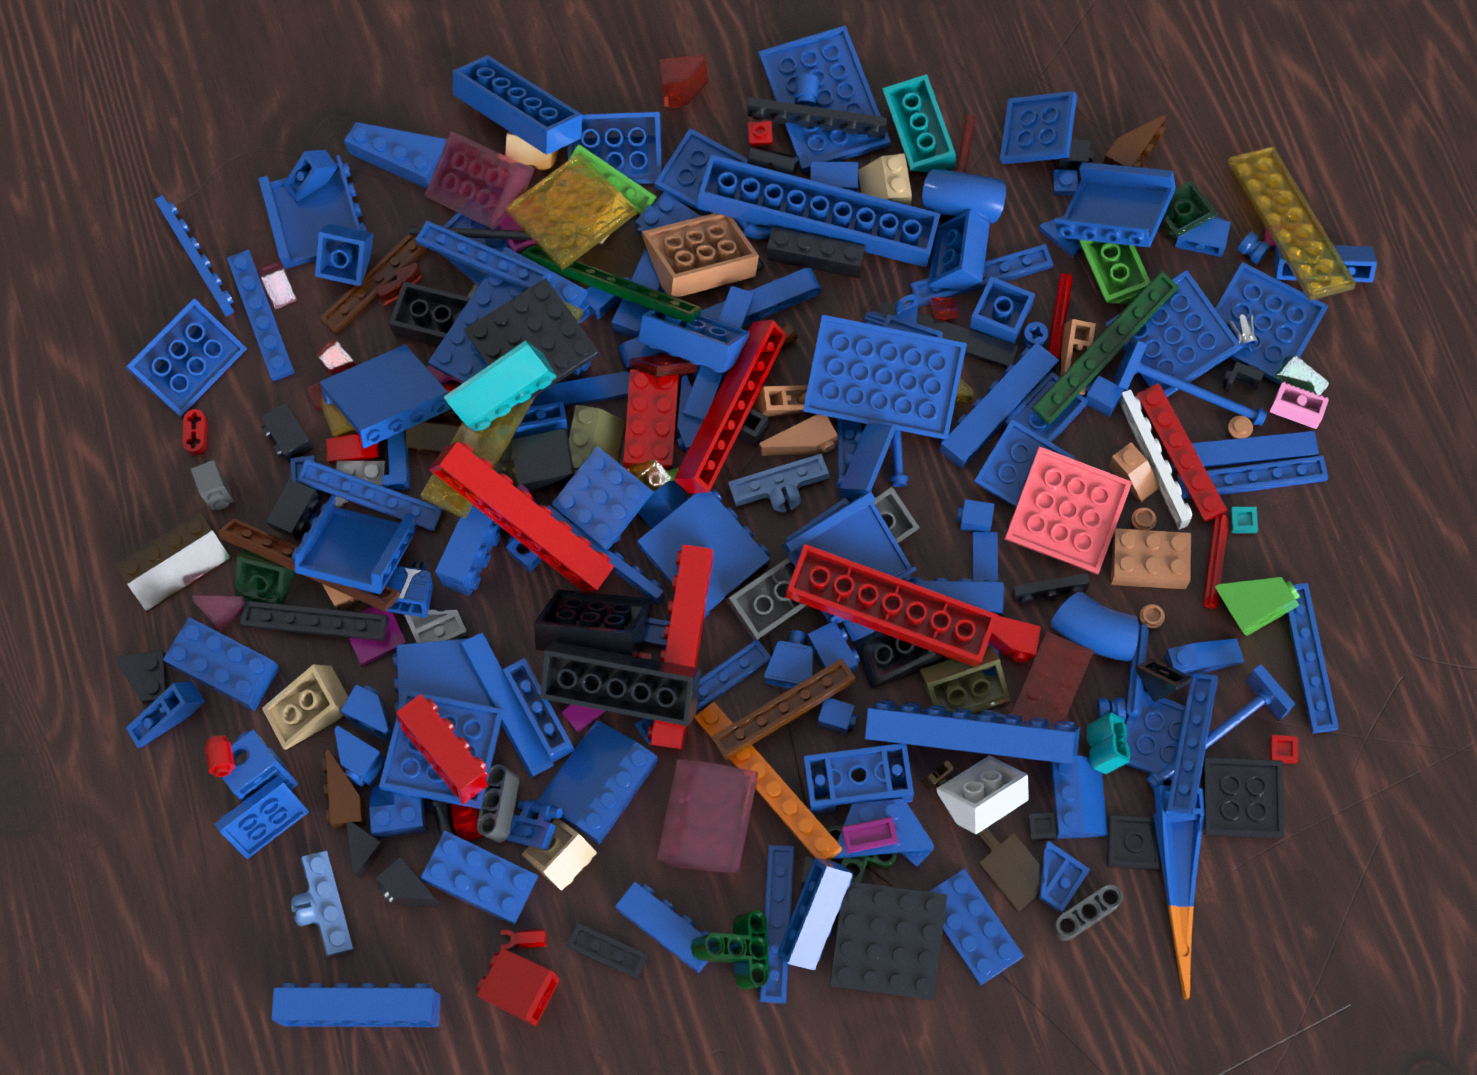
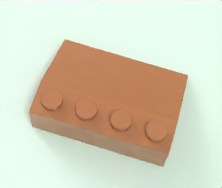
M713 213L642 231V237L657 277L667 295L677 298L756 277L759 255L732 217Z

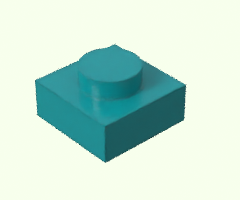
M1231 507V533H1257V507Z

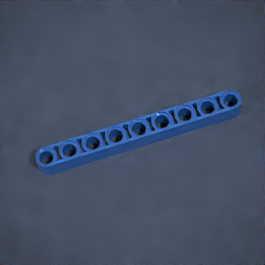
M805 268L751 290L750 292L754 293V298L743 326L817 296L822 289L812 269ZM725 301L702 310L701 314L718 320ZM639 337L621 344L617 349L627 371H630V369H641L670 357L666 351L651 349L646 344L639 342Z

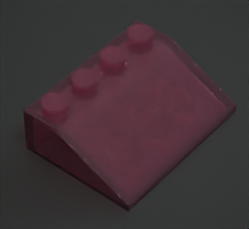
M450 131L425 196L495 230L527 190L535 168L469 137Z
M677 760L657 860L677 868L738 873L758 772L702 761Z

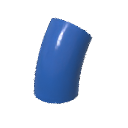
M932 169L924 182L923 205L925 210L952 217L971 210L987 222L994 224L999 219L1004 207L1006 185L1004 180Z
M1077 592L1064 602L1051 621L1050 626L1054 631L1087 651L1126 662L1131 661L1134 657L1139 633L1138 619L1135 614L1114 610L1098 603L1083 592Z

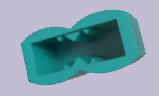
M1110 712L1087 726L1086 739L1091 746L1089 761L1095 770L1108 774L1130 761V750L1126 741L1127 729L1123 718Z

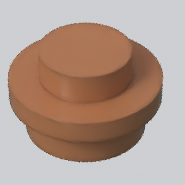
M1236 416L1228 424L1229 434L1235 439L1248 438L1253 431V424L1245 416Z
M1144 507L1135 510L1131 518L1132 525L1136 530H1152L1157 521L1155 513L1151 509Z
M1148 604L1141 609L1139 619L1141 624H1145L1149 629H1156L1163 624L1165 614L1158 605Z

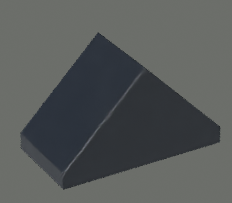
M1154 658L1136 666V672L1153 702L1184 687L1193 680V677Z
M348 822L346 824L353 873L359 878L365 875L384 849V846L357 825Z

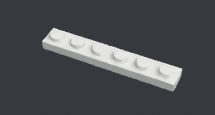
M1131 390L1122 392L1119 404L1144 457L1153 471L1178 530L1185 528L1189 525L1192 517L1191 508L1188 503L1184 504L1181 487L1177 481L1174 482L1171 476V466L1167 460L1163 459L1160 453L1162 452L1161 445L1158 439H1154L1151 434L1152 427L1149 419L1143 417L1139 398L1137 396L1134 397Z

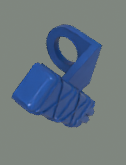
M916 294L907 295L895 304L896 316L888 314L887 318H884L882 313L879 314L873 311L871 313L867 312L865 314L866 317H864V321L867 324L907 332L915 331L917 334L938 338L943 337V332L916 323L918 297Z

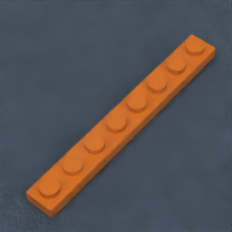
M715 702L695 716L696 722L711 739L712 736L733 724ZM752 745L729 758L814 858L817 857L830 861L842 851L837 841Z

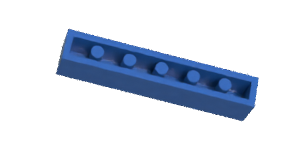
M1037 342L1032 348L1027 347L1021 353L1020 360L1016 365L1012 363L1005 370V376L1000 382L996 380L988 389L989 393L984 398L979 397L972 406L973 410L968 415L965 413L959 418L956 423L957 427L952 432L949 430L948 440H940V452L961 470L1004 426V421L1051 371L1055 372L1057 370L1059 360Z

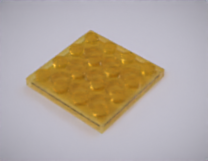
M580 153L505 208L508 215L562 270L637 214L635 207Z

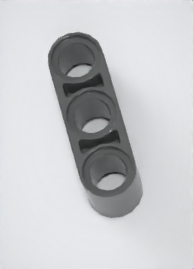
M496 764L490 769L487 781L488 786L486 787L482 807L479 812L477 829L481 835L500 843L507 839L511 830L519 777L505 766Z
M1106 885L1063 913L1054 924L1055 935L1063 941L1071 940L1115 911L1123 899L1121 890L1115 885ZM1103 894H1113L1116 898V903L1107 904L1103 899ZM1083 907L1093 909L1095 913L1094 918H1085L1082 915L1081 909ZM1062 921L1070 922L1073 926V932H1063L1060 928V923Z

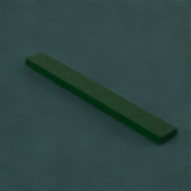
M532 245L522 252V256L552 272L679 320L692 323L701 315L702 308L542 247Z
M1160 271L1031 409L1047 425H1050L1174 294L1179 286L1163 271Z

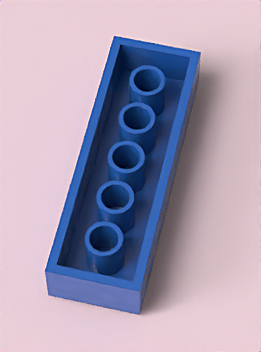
M487 55L453 70L454 96L545 155L581 139V113Z
M283 983L282 988H274L272 1021L282 1026L439 1027L441 995L434 988H431L429 984H414V988H405L403 984H387V988L377 987V984L365 983L361 984V988L351 987V984L337 983L335 988L324 987L325 984L310 983L308 988L298 987V984Z

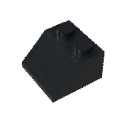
M401 857L376 877L381 883L377 888L391 903L397 901L401 906L438 908L441 905Z

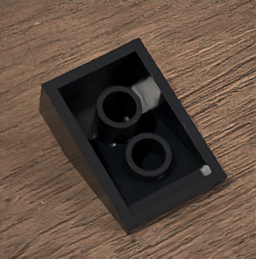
M564 428L512 439L491 448L495 471L498 474L503 473L513 480L512 485L516 488L522 484L528 489L529 493L575 475L567 429Z
M878 631L854 642L871 688L919 673L922 668L947 660L946 656Z

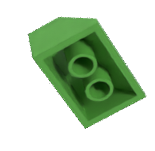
M1079 240L1106 303L1129 304L1150 283V279L1135 246Z

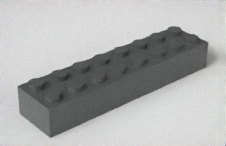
M893 487L875 498L874 504L897 543L920 528ZM789 557L726 599V602L753 641L759 639L807 606L786 598L787 589L795 571V566Z

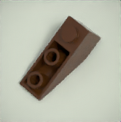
M1162 115L1118 137L1107 152L1103 164L1140 168L1143 156L1148 157L1153 150L1155 139H1161L1167 127L1164 124L1167 116Z
M329 749L325 750L326 758H322L323 772L327 773V783H324V794L326 798H329V807L325 810L327 823H330L335 830L347 828L346 823L352 822L358 827L366 826L364 800L349 780V777L344 774L345 771Z

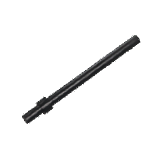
M410 226L409 235L417 236L422 226ZM446 228L467 238L530 241L552 240V232Z

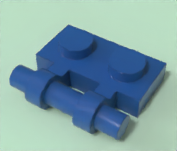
M532 799L527 801L520 800L518 809L522 810L521 815H513L511 830L506 840L548 851L556 826L551 824L550 820L561 818L563 814L562 809L556 808L554 804L550 803L539 804L538 801ZM539 814L537 820L532 819L533 815Z

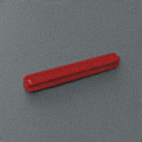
M1061 273L1059 275L1047 349L1059 361L1073 280L1072 275L1069 273Z
M1225 514L1214 518L1203 606L1208 609H1216L1218 607L1219 593L1215 586L1221 584L1229 517Z

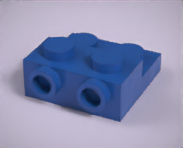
M664 192L654 205H649L635 221L636 231L642 237V231L701 216Z

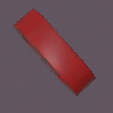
M193 409L184 416L182 442L190 455L198 456L204 453L207 448L208 421L202 411ZM195 417H198L200 421L196 423L195 429L191 422L195 420ZM194 436H196L200 444H196L195 448H192L190 444L194 443Z

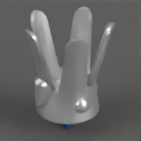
M1253 314L1251 315V328L1245 315H1240L1242 335L1233 321H1228L1242 349L1249 347V350L1252 351L1251 346L1258 343L1254 334Z

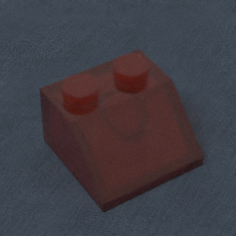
M706 55L660 59L664 106L677 108L682 105H688L708 83Z

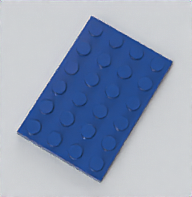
M846 25L759 51V59L775 101L797 104L795 101V79L801 73L810 72L819 79L818 101L815 107L881 117ZM793 123L784 124L795 155L799 156L798 163L802 173L811 170V162H840L891 145L887 131L885 137L873 138L860 133L848 134L840 130L827 131L820 127H801Z
M507 247L504 248L503 253L550 272L552 277L549 283L572 315L575 314L587 296L586 289ZM487 274L428 361L429 366L462 384L488 367L465 334L464 329L525 290Z
M822 315L803 412L863 424L894 425L897 427L896 430L948 440L967 343Z

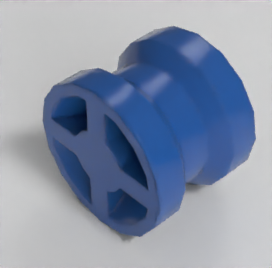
M1040 322L1028 324L1023 336L1024 346L1032 348L1037 342L1044 348L1048 337L1046 326Z

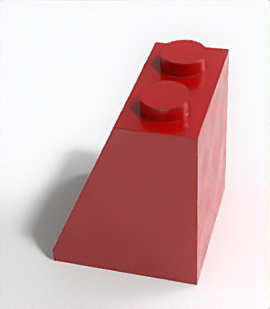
M502 948L499 953L496 952L489 963L491 969L487 977L483 976L479 981L476 989L479 991L477 996L536 1027L560 979L555 972Z

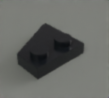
M163 650L115 657L116 663L143 704L154 702L168 689L166 663L163 661L165 652Z

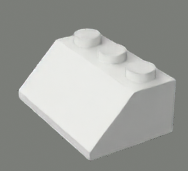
M989 755L938 787L937 793L956 824L977 834L1028 801V774Z

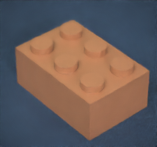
M1115 529L1112 536L1111 585L1186 590L1190 582L1191 533Z

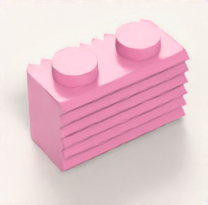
M1283 382L1276 393L1270 412L1317 429L1329 399L1328 397L1324 398L1323 395L1320 397L1318 394L1314 395L1309 390H1300L1299 387L1296 388L1294 385H1286Z

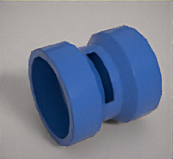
M1252 231L1244 238L1237 250L1243 255L1248 254L1250 260L1257 265L1269 252L1271 245L1266 241H1258V235Z
M1115 697L1114 700L1097 698V718L1099 719L1112 712L1123 718L1125 722L1126 706L1124 697Z

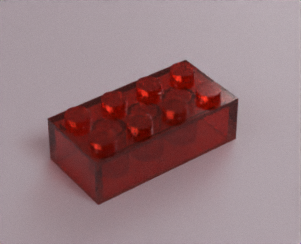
M1046 632L1012 714L1022 715V720L1043 717L1048 719V723H1058V720H1065L1094 651Z

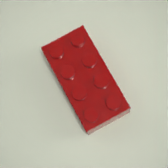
M630 369L623 460L624 468L628 471H668L674 468L679 372Z
M420 694L396 712L399 726L459 801L465 804L488 786L486 779L488 774L485 771L487 767L478 756L475 758L469 751L471 748L462 736L457 738L453 732L455 728L446 717L443 719L437 712L439 709L431 698L426 700Z

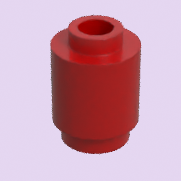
M226 736L209 738L205 746L209 773L215 774L216 777L230 775L231 771L236 767L231 742L228 741Z

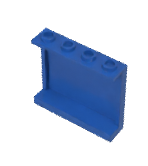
M340 155L336 156L338 161L336 163L337 169L328 183L300 201H295L285 187L284 183L287 178L270 182L268 176L258 178L279 258L285 269L316 260L318 233L327 224L367 232L364 222L360 223L359 217L362 216L360 205L358 202L354 203L353 197L357 196L353 182H348L347 177L351 176L348 163H343Z
M1082 162L1079 168L1081 181L1063 218H1055L1058 237L1150 247L1176 190L1174 172L1170 170Z
M406 344L320 381L323 400L327 405L333 403L360 435L363 448H367L450 410V405L444 399L448 392Z
M711 489L709 493H695L637 541L639 549L671 586L673 576L678 575L679 566L676 565V556L678 550L682 551L683 544L714 550L704 618L709 615L711 609L764 565L767 567L770 563L769 551L763 544L758 545L752 539L754 535L746 525L742 527L736 520L738 516L730 507H724L720 502L722 498L715 489Z
M872 492L863 494L782 544L795 568L804 544L905 581L910 580L913 577L911 573L917 570L916 567H911L874 504L876 499ZM821 611L827 622L836 621L838 624L845 620Z
M332 495L328 502L322 505L318 518L315 517L313 519L309 532L304 533L299 548L296 547L293 551L292 561L295 562V573L381 595L415 535L416 515L406 513L402 522L397 523L337 508L336 495Z
M467 639L397 645V653H393L394 668H398V677H394L395 692H399V701L395 702V713L399 710L403 690L492 707L459 647V644Z

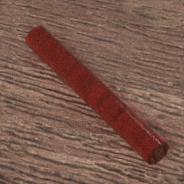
M973 115L966 117L956 168L957 172L965 173L976 119Z

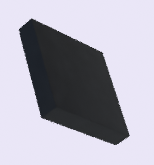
M1109 815L1108 867L1160 871L1161 859L1153 817Z

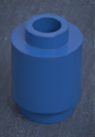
M804 72L795 79V101L799 105L815 107L818 101L819 79L813 73Z

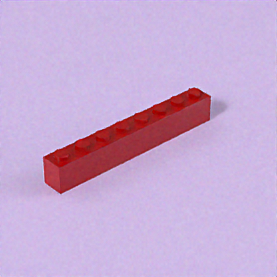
M774 320L753 322L751 325L749 337L735 365L729 369L674 478L689 494L710 492L787 337L785 331Z
M683 544L682 551L678 550L676 565L679 566L678 575L673 576L672 590H675L674 600L669 601L668 615H671L670 625L666 624L664 639L667 640L666 650L662 649L660 661L696 667L714 558V550L711 548ZM655 720L654 725H649L648 739L651 740V745L683 750L687 726Z

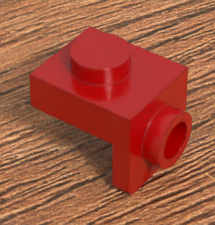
M771 121L748 123L750 145L773 143Z
M451 804L453 823L457 836L465 841L484 837L477 829L479 809Z

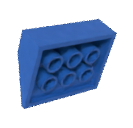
M661 112L582 115L581 139L567 145L568 160L578 144H580L638 184L655 183L662 172ZM568 166V169L570 171L581 175L580 173L572 169L570 166Z
M194 298L125 369L181 417L247 348Z
M596 720L541 795L538 802L543 805L545 803L554 804L556 808H561L563 811L562 820L600 845L659 763L657 755L631 738Z

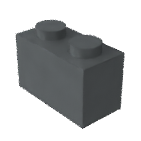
M214 460L191 468L199 494L211 510H221L228 507L230 503L235 502L227 479Z

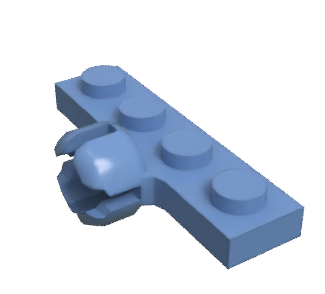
M818 454L729 481L728 484L736 507L768 498L771 500L774 510L786 512L785 501H788L791 510L800 504L801 498L798 491L800 487L829 479V472L822 454Z
M327 851L301 857L308 891L295 895L291 901L292 912H296L294 919L297 925L317 924L326 957L352 951L353 946Z

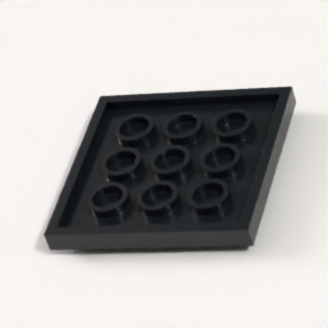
M546 278L464 329L465 334L488 366L525 340L544 354L557 377L552 380L548 387L538 389L531 394L530 399L600 356L598 349ZM527 401L516 404L517 408L526 403Z
M851 881L838 913L829 986L934 1000L947 894Z

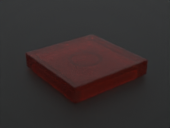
M669 354L629 359L630 368L656 377L697 372V365L690 363L689 360L673 357Z

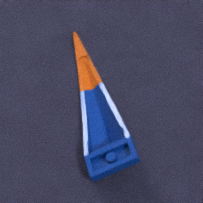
M1160 785L1154 787L1156 813L1153 815L1182 995L1184 1000L1190 997L1193 907L1198 859L1205 819L1203 789L1199 788L1194 818L1167 815L1171 786Z

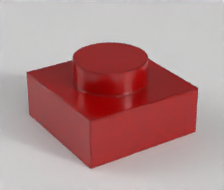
M1272 735L1270 737V760L1296 764L1298 762V736Z

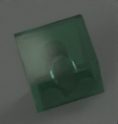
M1191 180L1176 188L1159 225V230L1163 235L1177 238L1218 216V213Z
M244 549L237 556L234 599L243 602L251 601L284 605L294 577V571Z

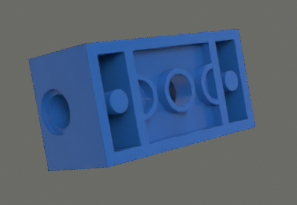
M254 729L250 732L246 731L237 737V742L232 745L236 767L231 771L230 775L222 778L241 801L255 794L263 788L266 782L277 776L291 790L299 785L277 753L272 748H268ZM240 754H248L247 759L243 763H237V758Z
M901 743L804 756L810 812L813 815L836 812V805L882 799H905L906 802H912L914 790L906 744ZM854 770H863L866 774L865 780L855 782L851 778V773Z

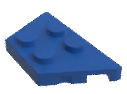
M905 799L852 803L844 826L893 817L898 844L847 854L841 832L837 843L841 846L842 851L834 859L934 849V844Z

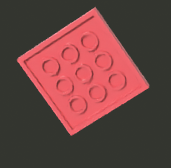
M1039 446L1004 540L1098 575L1132 481Z

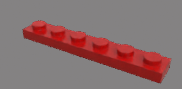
M1158 383L1137 393L1143 410L1203 522L1205 523L1226 513L1227 508L1160 384Z

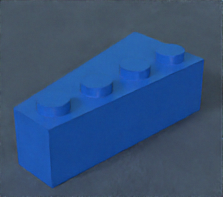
M355 122L344 140L349 154L428 190L431 189L452 154L448 139Z

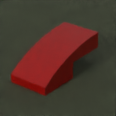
M359 434L326 439L327 462L332 465L337 464V461H366L379 457L378 443L363 448Z

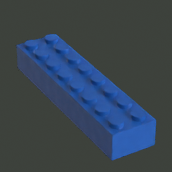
M881 699L880 702H876V704L868 708L865 739L1072 764L1077 758L1080 726H1074L1073 721L1058 720V723H1048V719L1043 717L1022 720V715L1007 714V717H996L997 713L991 711L971 714V710L966 708L946 711V707L940 705L920 708V703L905 702V705H895L896 701Z

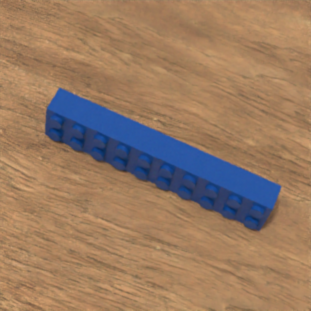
M710 155L698 194L697 207L701 210L771 228L777 227L865 245V252L925 268L927 267L940 218V213L715 155Z

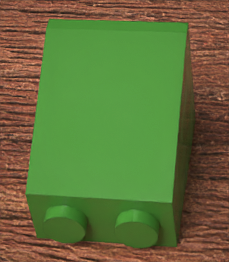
M1282 577L1226 583L1215 586L1238 626L1246 636L1299 606L1296 601L1300 597L1291 581L1285 583Z

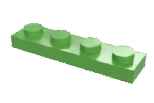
M578 144L566 163L584 177L621 192L627 206L639 214H642L649 205L652 206L657 198L649 190L580 144Z

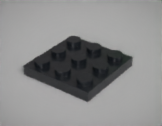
M1204 758V836L1283 839V761Z

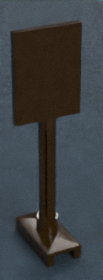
M947 760L937 767L934 773H931L920 782L926 789L934 785L938 788L951 780L948 775L954 767ZM986 827L977 834L990 848L991 852L978 863L1014 908L1020 911L1039 895L1042 867L1015 833L1004 842L999 843Z

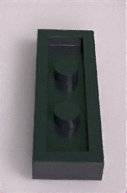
M1088 573L1016 585L1012 591L1014 603L1029 604L1038 598L1045 597L1046 600H1053L1059 598L1062 594L1070 593L1072 596L1077 592L1084 593L1090 584Z
M579 923L576 924L566 945L568 949L638 980L648 958V954Z

